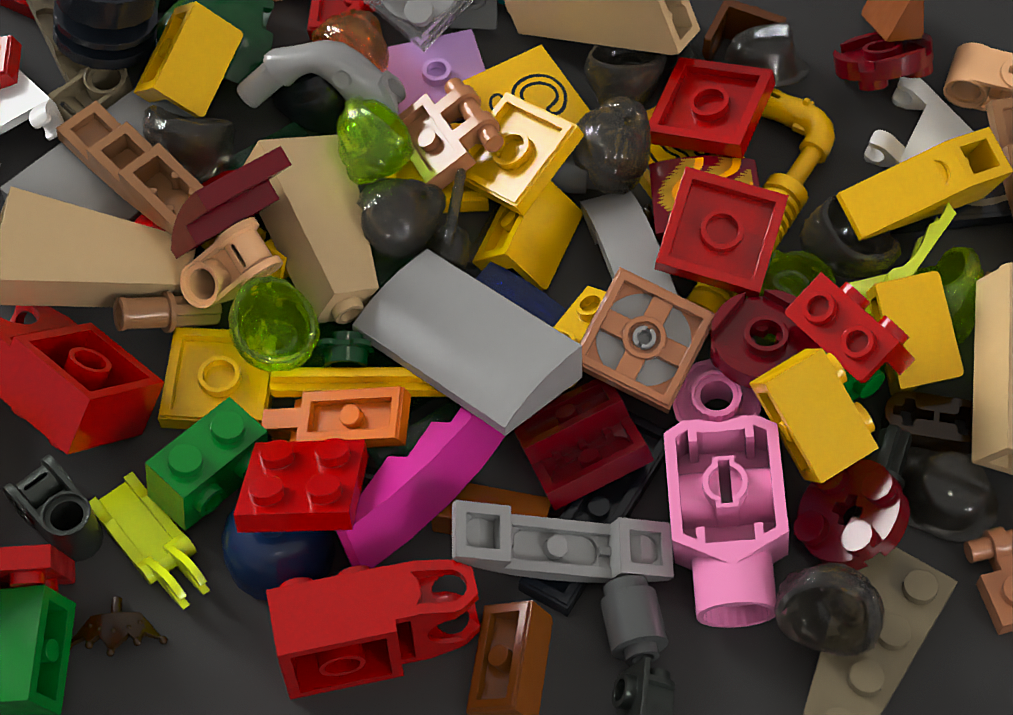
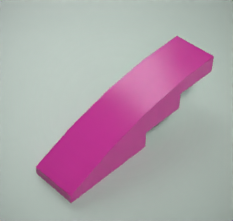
M461 406L451 422H431L407 457L388 456L360 495L353 530H336L351 566L364 565L374 568L412 539L446 508L474 478L505 436Z

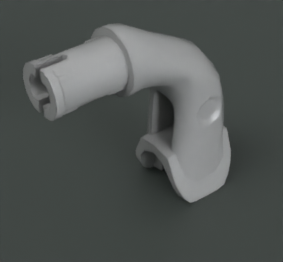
M321 40L295 46L274 48L264 55V62L237 86L240 98L248 106L257 108L283 85L291 86L304 74L313 73L319 75L334 86L349 103L348 111L356 122L364 129L376 134L395 122L398 118V104L405 100L406 97L405 88L395 75L388 70L382 72L362 53L344 42Z

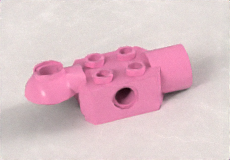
M710 359L692 365L672 405L675 417L680 423L664 433L674 560L676 564L693 572L696 619L698 622L707 626L721 628L746 627L767 622L777 616L778 607L773 564L788 555L789 527L778 424L758 416L761 412V403L753 389L743 387L731 381L712 364ZM713 399H723L730 403L728 407L718 411L704 406Z

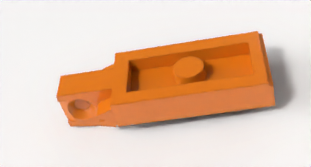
M401 386L303 392L302 398L295 400L294 408L264 409L261 426L268 431L272 440H286L290 442L323 441L330 438H340L343 440L366 439L367 448L406 446L411 394L405 387Z

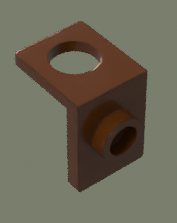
M724 0L704 37L702 50L704 59L713 61L724 38L773 55H778L783 44L787 18L765 11L757 6H751L736 0Z

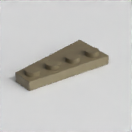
M897 547L886 556L879 552L872 559L864 561L868 567L857 571H843L803 715H882L955 590L958 581Z

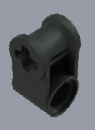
M48 454L41 459V467L16 485L8 483L2 490L28 525L34 526L49 544L56 547L75 562L86 560L100 549L103 541V531L87 498L76 488L58 462ZM81 522L77 527L63 531L67 526Z

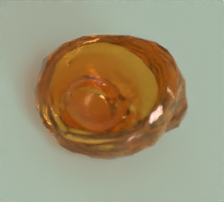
M352 9L343 11L339 15H331L312 32L313 42L321 40L344 42L362 53L382 72L388 67V46L383 37L378 18L370 11Z

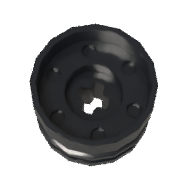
M55 0L53 40L62 54L73 62L86 67L103 70L133 67L146 60L156 47L159 0Z

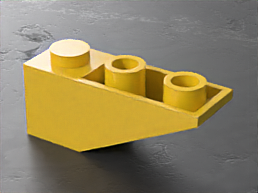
M986 127L936 145L839 192L836 197L858 240L861 241L940 214L948 202L955 209L984 199L1013 173V169L990 127Z

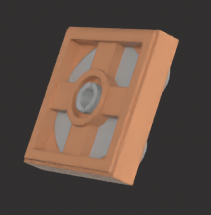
M619 267L579 343L582 345V371L668 414L711 330L715 313Z

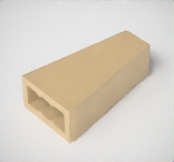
M504 0L506 9L512 17L518 34L674 55L679 54L700 31L689 0Z
M345 134L259 140L244 165L279 146L282 147L292 164L269 180L280 199L259 214L277 251L287 257L285 268L312 323L319 324L336 321L338 324H346L356 320L379 289L347 136Z
M11 186L0 213V305L114 307L115 299L118 297H160L163 291H171L174 296H183L180 288L181 273L185 266L194 260L196 248L176 259L171 251L172 235L166 231Z
M1013 262L1001 265L999 269L976 281L971 463L1013 475Z

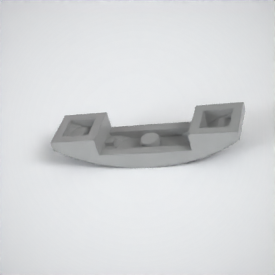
M629 189L580 201V207L594 244H599L612 280L619 267L677 295L671 275L654 269L660 247L645 213Z
M455 500L452 503V560L503 574L556 581L608 583L615 578L626 575H642L647 578L648 582L669 581L674 578L671 523L619 517L611 524L511 514L510 505Z

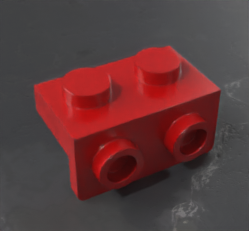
M821 272L785 310L786 316L823 348L826 353L833 354L842 367L859 383H866L884 363H887L895 372L901 375L916 360L903 346L909 339V336L886 315L878 322L865 311L870 302L847 281L839 288Z

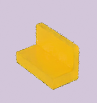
M197 1L175 7L133 93L149 103L166 99L195 118L204 117L243 38V32Z
M550 180L524 216L503 205L500 206L472 263L485 275L513 268L537 291L546 290L576 231L583 212Z
M931 271L875 283L866 292L867 299L870 302L869 307L872 317L878 322L886 315L909 336V339L903 346L916 359L901 375L886 363L885 372L891 395L901 391H913L922 385L959 378L964 374L939 272Z

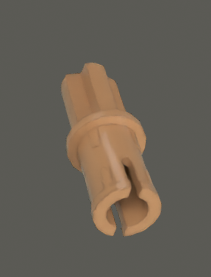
M163 291L160 297H118L115 299L113 308L114 323L118 331L161 328L164 333H172L175 327L215 326L220 323L222 313L221 304L208 308H196L189 304L184 296H174L171 291Z

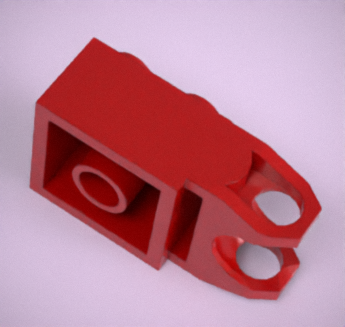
M15 306L14 314L10 321L0 317V398L11 407L17 416L27 420L46 436L53 447L68 455L143 434L165 383L161 378L91 322L78 325L70 317L49 306ZM27 312L32 313L37 322L24 324Z
M415 560L376 568L358 565L342 570L337 576L317 580L298 577L283 582L278 588L266 590L277 658L290 700L404 676L403 664L431 659L466 645L480 632V623L475 606L479 595L473 568L454 560ZM454 575L460 577L465 582L467 589L464 595L449 591L432 592V587L440 577ZM464 613L469 618L467 626L455 634L442 632L437 627L444 622L458 618Z

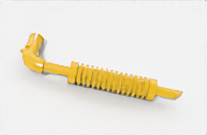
M773 88L762 117L792 128V131L804 135L805 138L799 146L801 153L786 174L774 173L770 175L762 186L764 189L789 195L772 254L807 203L808 192L803 184L818 163L825 162L835 141L832 121L823 110L814 106V101L807 97L803 100L796 96H791L776 88ZM697 282L686 299L716 314L718 309L727 300L738 294Z

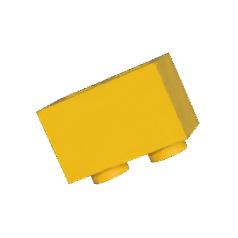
M823 348L804 349L749 383L770 421L778 424L779 437L803 479L817 483L825 482L879 448L871 435L875 431V425L871 416L859 402L853 403L843 385L847 382V376L842 365L833 354H826Z

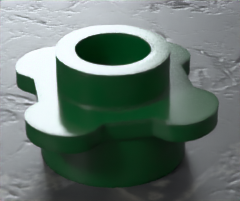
M336 331L331 333V338L318 340V347L322 348V355H324L325 367H367L368 358L375 355V349L371 348V341L363 339V334L359 332Z

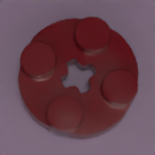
M877 32L868 33L841 43V53L836 50L833 51L835 74L840 79L858 81V87L862 91L883 89L889 85L888 80L900 77L922 78L933 73L932 37L925 32L921 39L894 42L885 41Z
M764 290L763 296L746 298V292L735 295L718 309L712 321L710 353L712 364L728 379L749 389H752L749 384L751 381L802 350L821 347L785 314L787 307L797 297L779 290ZM768 333L776 336L775 345L773 346L759 345L753 338L754 335L764 338Z
M860 459L823 483L811 482L798 506L797 518L793 527L794 534L806 546L809 552L824 565L839 571H857L868 567L864 561L872 559L879 552L886 556L898 545L908 525L910 507L907 497L902 493L900 483L883 465L872 460ZM857 505L862 510L860 517H851L847 525H843L845 512L850 507Z

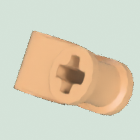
M970 42L962 44L955 51L943 88L944 96L955 106L987 112L985 105L991 100L1013 97V53L990 48L981 43Z
M255 217L244 219L226 229L215 239L210 247L185 266L180 277V288L189 304L196 308H208L237 299L254 285L272 275L283 265L279 255L272 256L257 232L259 223Z

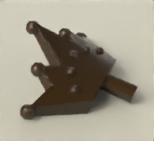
M115 596L111 601V613L90 616L71 640L70 651L74 645L86 641V649H92L94 643L100 639L108 649L106 652L107 656L112 657L115 654V650L129 637L134 640L133 644L135 646H140L141 640L145 636L157 639L163 645L167 643L168 639L166 636H160L141 612H122V598Z

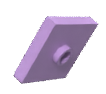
M472 29L378 49L383 72L388 70L402 82L406 91L405 100L398 104V115L426 93L434 103H437L447 95L444 86L448 80L459 78L463 81L486 70ZM458 117V118H457L455 121H453V122L462 121V120H465V119Z

